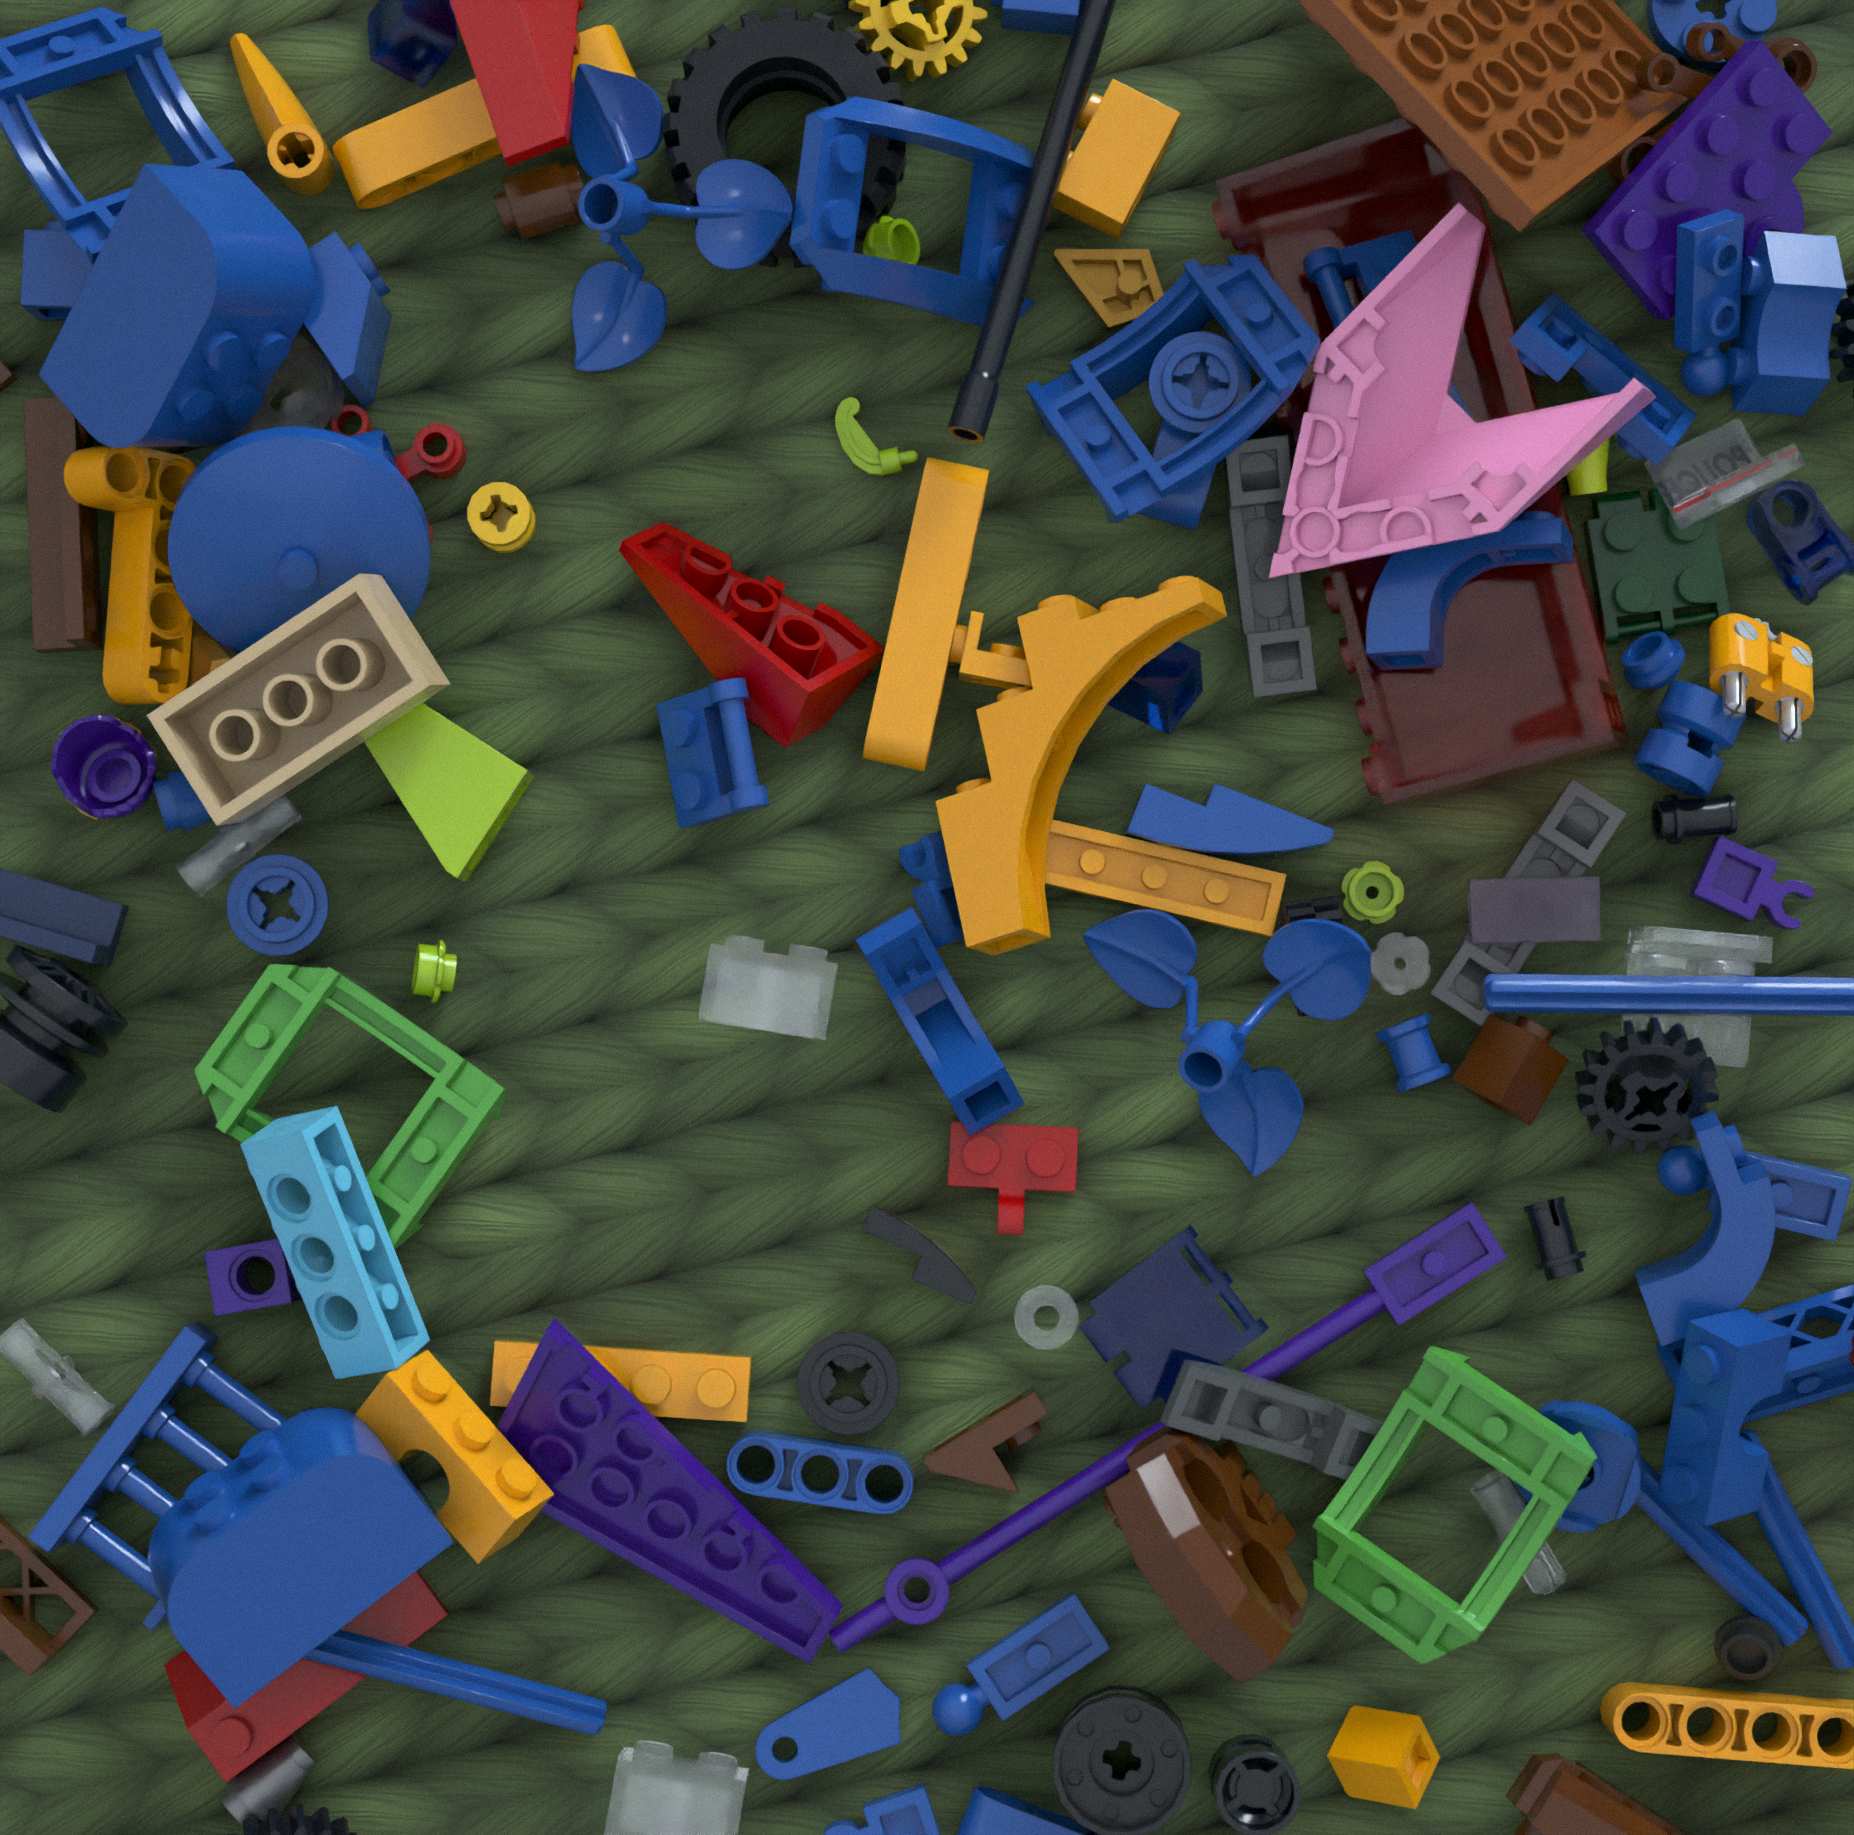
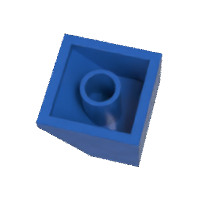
M335 231L308 249L313 267L314 286L311 305L303 323L343 382L363 408L373 403L376 397L392 317L381 297L389 293L390 289L361 245L356 243L347 249Z

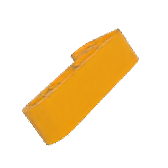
M105 445L84 448L72 453L66 461L63 472L64 484L68 493L76 502L88 507L115 512L102 672L103 684L108 695L115 702L122 705L166 703L186 689L189 678L193 617L184 606L175 588L168 562L167 546L175 503L182 487L196 469V466L191 460L172 453L146 447L114 448Z

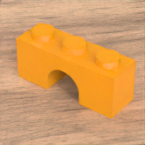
M428 1350L402 1364L399 1368L388 1372L355 1414L377 1434L398 1463H401L420 1450L431 1454L437 1459L448 1478L449 1496L436 1516L477 1564L518 1538L554 1495L553 1491Z

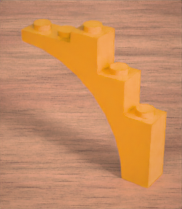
M1179 576L1162 582L1158 586V592L1139 599L1133 597L1114 599L1103 604L1100 610L1075 596L1064 594L1046 598L1038 603V610L1017 617L1032 687L1008 689L998 694L997 702L976 709L991 779L981 778L964 782L956 787L957 794L935 801L967 948L996 956L1051 938L1045 894L1047 843L1059 791L1077 749L1106 704L1142 666L1181 638L1227 617L1222 592L1198 577Z

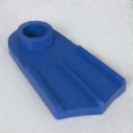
M866 1667L768 1723L760 1731L755 1744L758 1764L769 1776L780 1780H789L897 1745L901 1742L899 1728L900 1698L882 1683L870 1667ZM781 1737L792 1738L797 1744L794 1755L787 1759L776 1757L772 1752V1747L777 1739Z

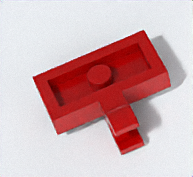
M951 1122L948 1187L998 1189L996 1234L1022 1235L1025 1190L1076 1192L1079 1128L990 1124L969 1136L961 1122Z

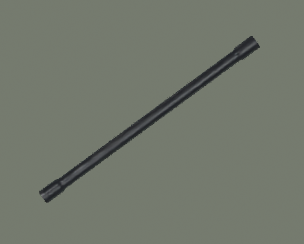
M1083 0L968 372L962 379L947 427L948 433L960 440L981 443L985 439L1000 390L999 379L1116 0Z

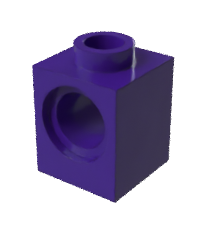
M279 1239L204 1252L215 1316L302 1300ZM257 1256L267 1259L275 1271L274 1283L265 1293L254 1289L247 1278L248 1266Z

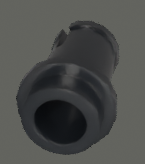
M1675 794L1666 795L1663 801L1653 803L1651 810L1653 833L1656 839H1666L1670 845L1680 844L1683 837L1719 834L1734 835L1733 833H1736L1738 827L1736 801L1731 794L1721 797L1679 800Z
M1564 1196L1524 1207L1541 1259V1263L1535 1265L1537 1270L1544 1269L1547 1281L1584 1271L1581 1258L1587 1257L1586 1251L1579 1252L1565 1207L1566 1201Z

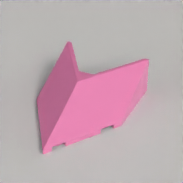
M1458 202L1320 344L1313 368L1315 378L1308 411L1304 412L1283 508L1282 515H1285L1278 551L1273 555L1269 578L1500 532L1653 401L1656 396L1645 385L1633 378L1618 393L1477 423L1449 395L1486 225Z

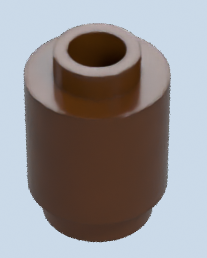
M559 161L501 179L505 192L493 195L505 232L518 229L522 241L578 223L577 216H580L578 201L584 186L576 163L560 167Z

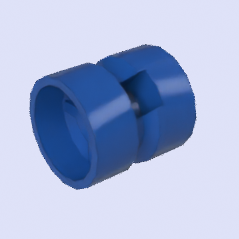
M1674 680L1670 683L1655 713L1661 722L1660 727L1647 730L1632 763L1641 772L1668 787L1696 797L1706 798L1710 795L1724 766L1723 761L1718 755L1720 750L1733 748L1748 716L1745 712L1739 718H1730V716H1726L1723 713V696L1696 684ZM1688 742L1692 743L1690 748L1686 746Z

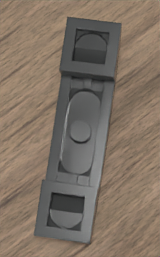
M1288 435L1245 440L1224 458L1233 571L1252 697L1317 690L1310 626L1306 627L1300 573L1269 578L1273 555L1278 551L1285 515H1282L1292 471Z
M1570 779L1490 893L1440 973L1430 994L1483 1027L1489 1015H1494L1495 1013L1486 1010L1483 1004L1482 986L1484 978L1489 974H1518L1585 870L1593 866L1627 813L1576 780Z
M1184 1360L1160 1419V1422L1166 1426L1215 1441H1220L1222 1437L1312 1465L1322 1473L1344 1480L1348 1479L1384 1424L1383 1421L1348 1407L1271 1380L1213 1364Z

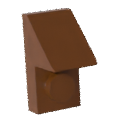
M1032 1387L925 1452L923 1460L932 1472L1019 1493L1016 1482L995 1447L1005 1441L1011 1450L1036 1436L1043 1430L1038 1420L1048 1415L1047 1410Z

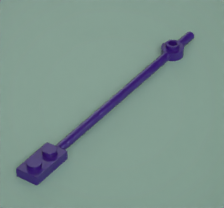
M1468 1202L1362 1269V1273L1372 1288L1240 1370V1372L1273 1381L1384 1310L1388 1312L1395 1325H1401L1504 1260L1507 1256L1474 1204ZM1162 1422L1156 1423L940 1561L935 1562L926 1557L913 1556L898 1562L887 1576L885 1595L830 1629L828 1633L840 1653L845 1652L897 1618L903 1622L915 1625L925 1624L936 1619L947 1605L949 1585L1128 1473L1130 1469L1125 1459L1135 1445L1166 1425ZM914 1577L923 1578L929 1584V1594L921 1600L911 1599L905 1592V1584L908 1580Z

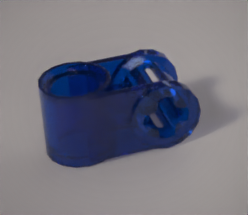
M1786 479L1759 492L1751 500L1747 509L1748 526L1775 565L1784 586L1798 602L1809 606L1817 600L1818 591L1844 574L1848 576L1854 575V544L1837 526L1819 499L1816 491L1808 483L1798 479ZM1775 497L1786 499L1792 505L1795 519L1791 527L1783 526L1775 520L1772 514V503ZM1825 558V563L1812 571V566Z

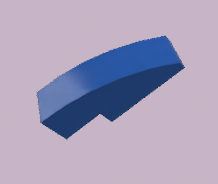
M1217 783L1210 788L1204 805L1145 784L1124 836L1211 857L1255 858L1288 855L1324 847L1331 842L1335 830Z

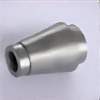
M291 1735L283 1744L280 1743L227 1782L229 1787L219 1796V1799L242 1826L243 1820L246 1818L262 1823L267 1820V1810L269 1808L275 1807L281 1814L309 1775V1771L318 1762Z

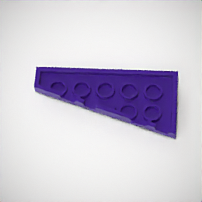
M554 1318L545 1331L496 1427L553 1491L554 1495L541 1509V1512L810 1664L837 1619L843 1604Z

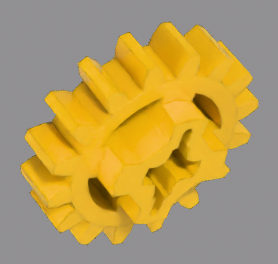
M850 0L848 4L849 9L863 13V20L855 25L853 29L861 35H869L872 42L866 47V51L869 54L876 51L886 56L885 61L890 67V73L901 64L905 65L907 81H915L921 77L925 67L931 78L936 79L947 73L946 62L954 68L964 63L968 58L962 47L973 48L982 39V36L971 28V25L980 23L987 18L988 11L980 7H974L973 0H889L888 5L884 7L880 6L881 0ZM912 2L914 6L924 5L927 10V16L924 17L922 13L912 15L909 3ZM955 12L953 30L947 41L944 42L943 38L948 36L945 22L949 14ZM891 34L907 42L909 47L901 44Z

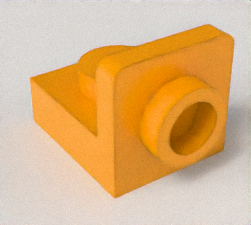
M971 611L969 626L956 624L949 662L961 664L959 681L1003 690L1016 687H1032L1023 648L993 643L991 644L990 652L978 650L984 613Z

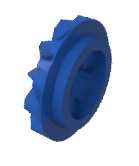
M1209 332L1186 333L1169 341L1156 355L1148 378L1151 404L1164 418L1167 426H1174L1188 432L1192 436L1205 432L1251 392V373L1243 354L1226 338ZM1200 359H1204L1207 381L1217 383V387L1227 389L1218 388L1217 391H1207L1203 401L1200 402L1199 409L1193 408L1194 400L1191 399V389L1181 386V383L1172 382V380L1181 381V378H1192L1195 369H1198Z
M283 854L263 856L247 864L234 878L227 895V916L236 936L252 950L271 956H283L302 952L305 947L322 935L327 915L331 910L326 883L319 874L305 861ZM293 883H295L291 890L293 894L289 899V904L296 909L294 913L301 917L300 920L297 921L293 918L288 919L279 916L273 923L269 922L264 929L263 927L268 922L266 917L269 915L271 908L264 902V898L257 894L258 890L281 895L286 888L290 889Z

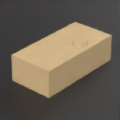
M359 573L149 713L147 717L216 826L243 822L451 684L383 576Z

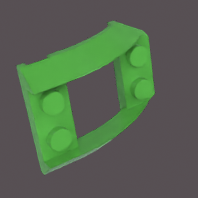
M269 964L194 1070L204 1096H208L218 1122L215 1127L243 1143L275 1120L256 1108L255 1105L327 1004L364 1028L435 1078L366 1176L392 1245L396 1249L425 1225L420 1221L483 1130L492 1118L500 1119L508 1090L425 1030L329 966L328 968Z
M1435 1346L1427 1349L1422 1358L1424 1361L1407 1389L1403 1390L1357 1466L1326 1510L1317 1517L1312 1526L1317 1530V1558L1313 1560L1314 1588L1421 1665L1444 1656L1461 1646L1473 1641L1476 1642L1481 1637L1545 1544L1598 1458L1581 1431L1573 1436L1469 1366L1468 1362L1471 1357ZM1431 1424L1534 1494L1509 1535L1461 1605L1358 1533L1394 1483Z

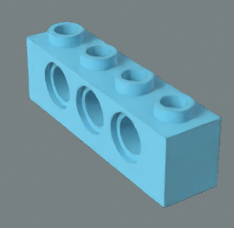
M338 1106L278 1118L240 1145L334 1378L340 1379L395 1370L428 1343L430 1338Z

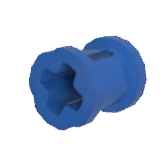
M1429 1013L1375 1032L1377 1041L1386 1044L1398 1073L1399 1079L1394 1083L1398 1093L1452 1073L1448 1063H1441L1428 1031V1025L1432 1022Z

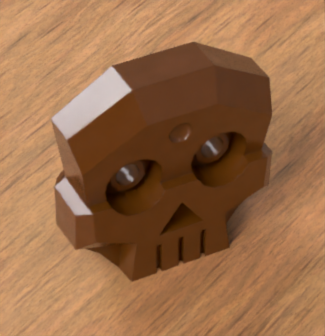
M1164 1426L1135 1445L1125 1459L1131 1472L1105 1488L1107 1494L1103 1496L1104 1508L1109 1517L1115 1513L1117 1518L1113 1523L1123 1531L1136 1564L1189 1640L1238 1682L1243 1683L1275 1663L1291 1639L1292 1629L1301 1624L1307 1609L1308 1592L1285 1549L1298 1535L1282 1512L1275 1514L1276 1503L1267 1491L1262 1493L1259 1491L1262 1483L1252 1469L1247 1472L1244 1470L1248 1463L1231 1440L1212 1449L1199 1435Z
M1559 1753L1532 1755L1506 1794L1511 1803L1521 1810L1520 1813L1525 1816L1514 1835H1685L1675 1824L1649 1809L1632 1796L1627 1795L1609 1781H1605L1597 1773L1578 1761L1576 1763L1570 1761Z

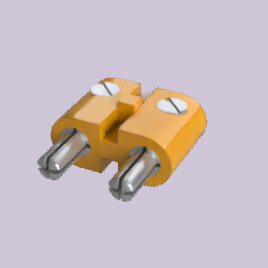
M1738 613L1718 617L1709 628L1710 687L1713 692L1723 696L1724 715L1730 716V718L1743 716L1746 712V701L1749 697L1755 698V713L1778 723L1779 739L1782 742L1785 741V743L1790 744L1799 741L1802 737L1801 722L1809 718L1814 710L1813 659L1809 646L1783 632L1775 636L1770 631L1769 624L1761 622L1759 618L1753 619Z

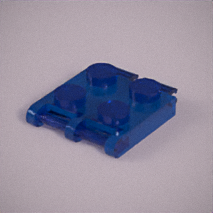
M1192 1225L1181 1230L1088 1301L1096 1312L1078 1326L1106 1363L1123 1350L1131 1357L1113 1373L1141 1410L1159 1396L1167 1404L1184 1360L1221 1366L1269 1328L1261 1317L1256 1320L1253 1318L1229 1286L1234 1282L1226 1271L1220 1274L1194 1239L1198 1236V1233ZM1183 1247L1210 1281L1206 1285L1203 1284L1179 1252ZM1221 1295L1243 1324L1244 1329L1238 1330L1216 1301L1215 1296Z

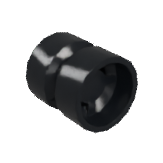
M1257 1734L1237 1735L1225 1741L1213 1754L1208 1769L1209 1787L1224 1820L1237 1832L1246 1835H1272L1284 1829L1296 1816L1301 1801L1300 1782L1283 1750L1271 1739Z

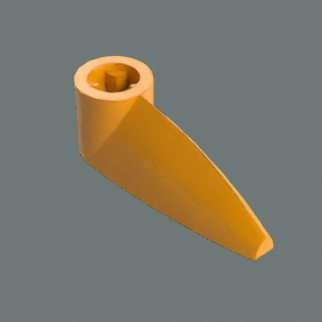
M234 34L230 39L234 63L251 114L267 149L271 166L292 192L305 196L321 193L330 185L334 178L335 163L331 152L295 94L266 56L246 34ZM305 151L311 162L305 167L298 168L295 165L293 156L298 152Z

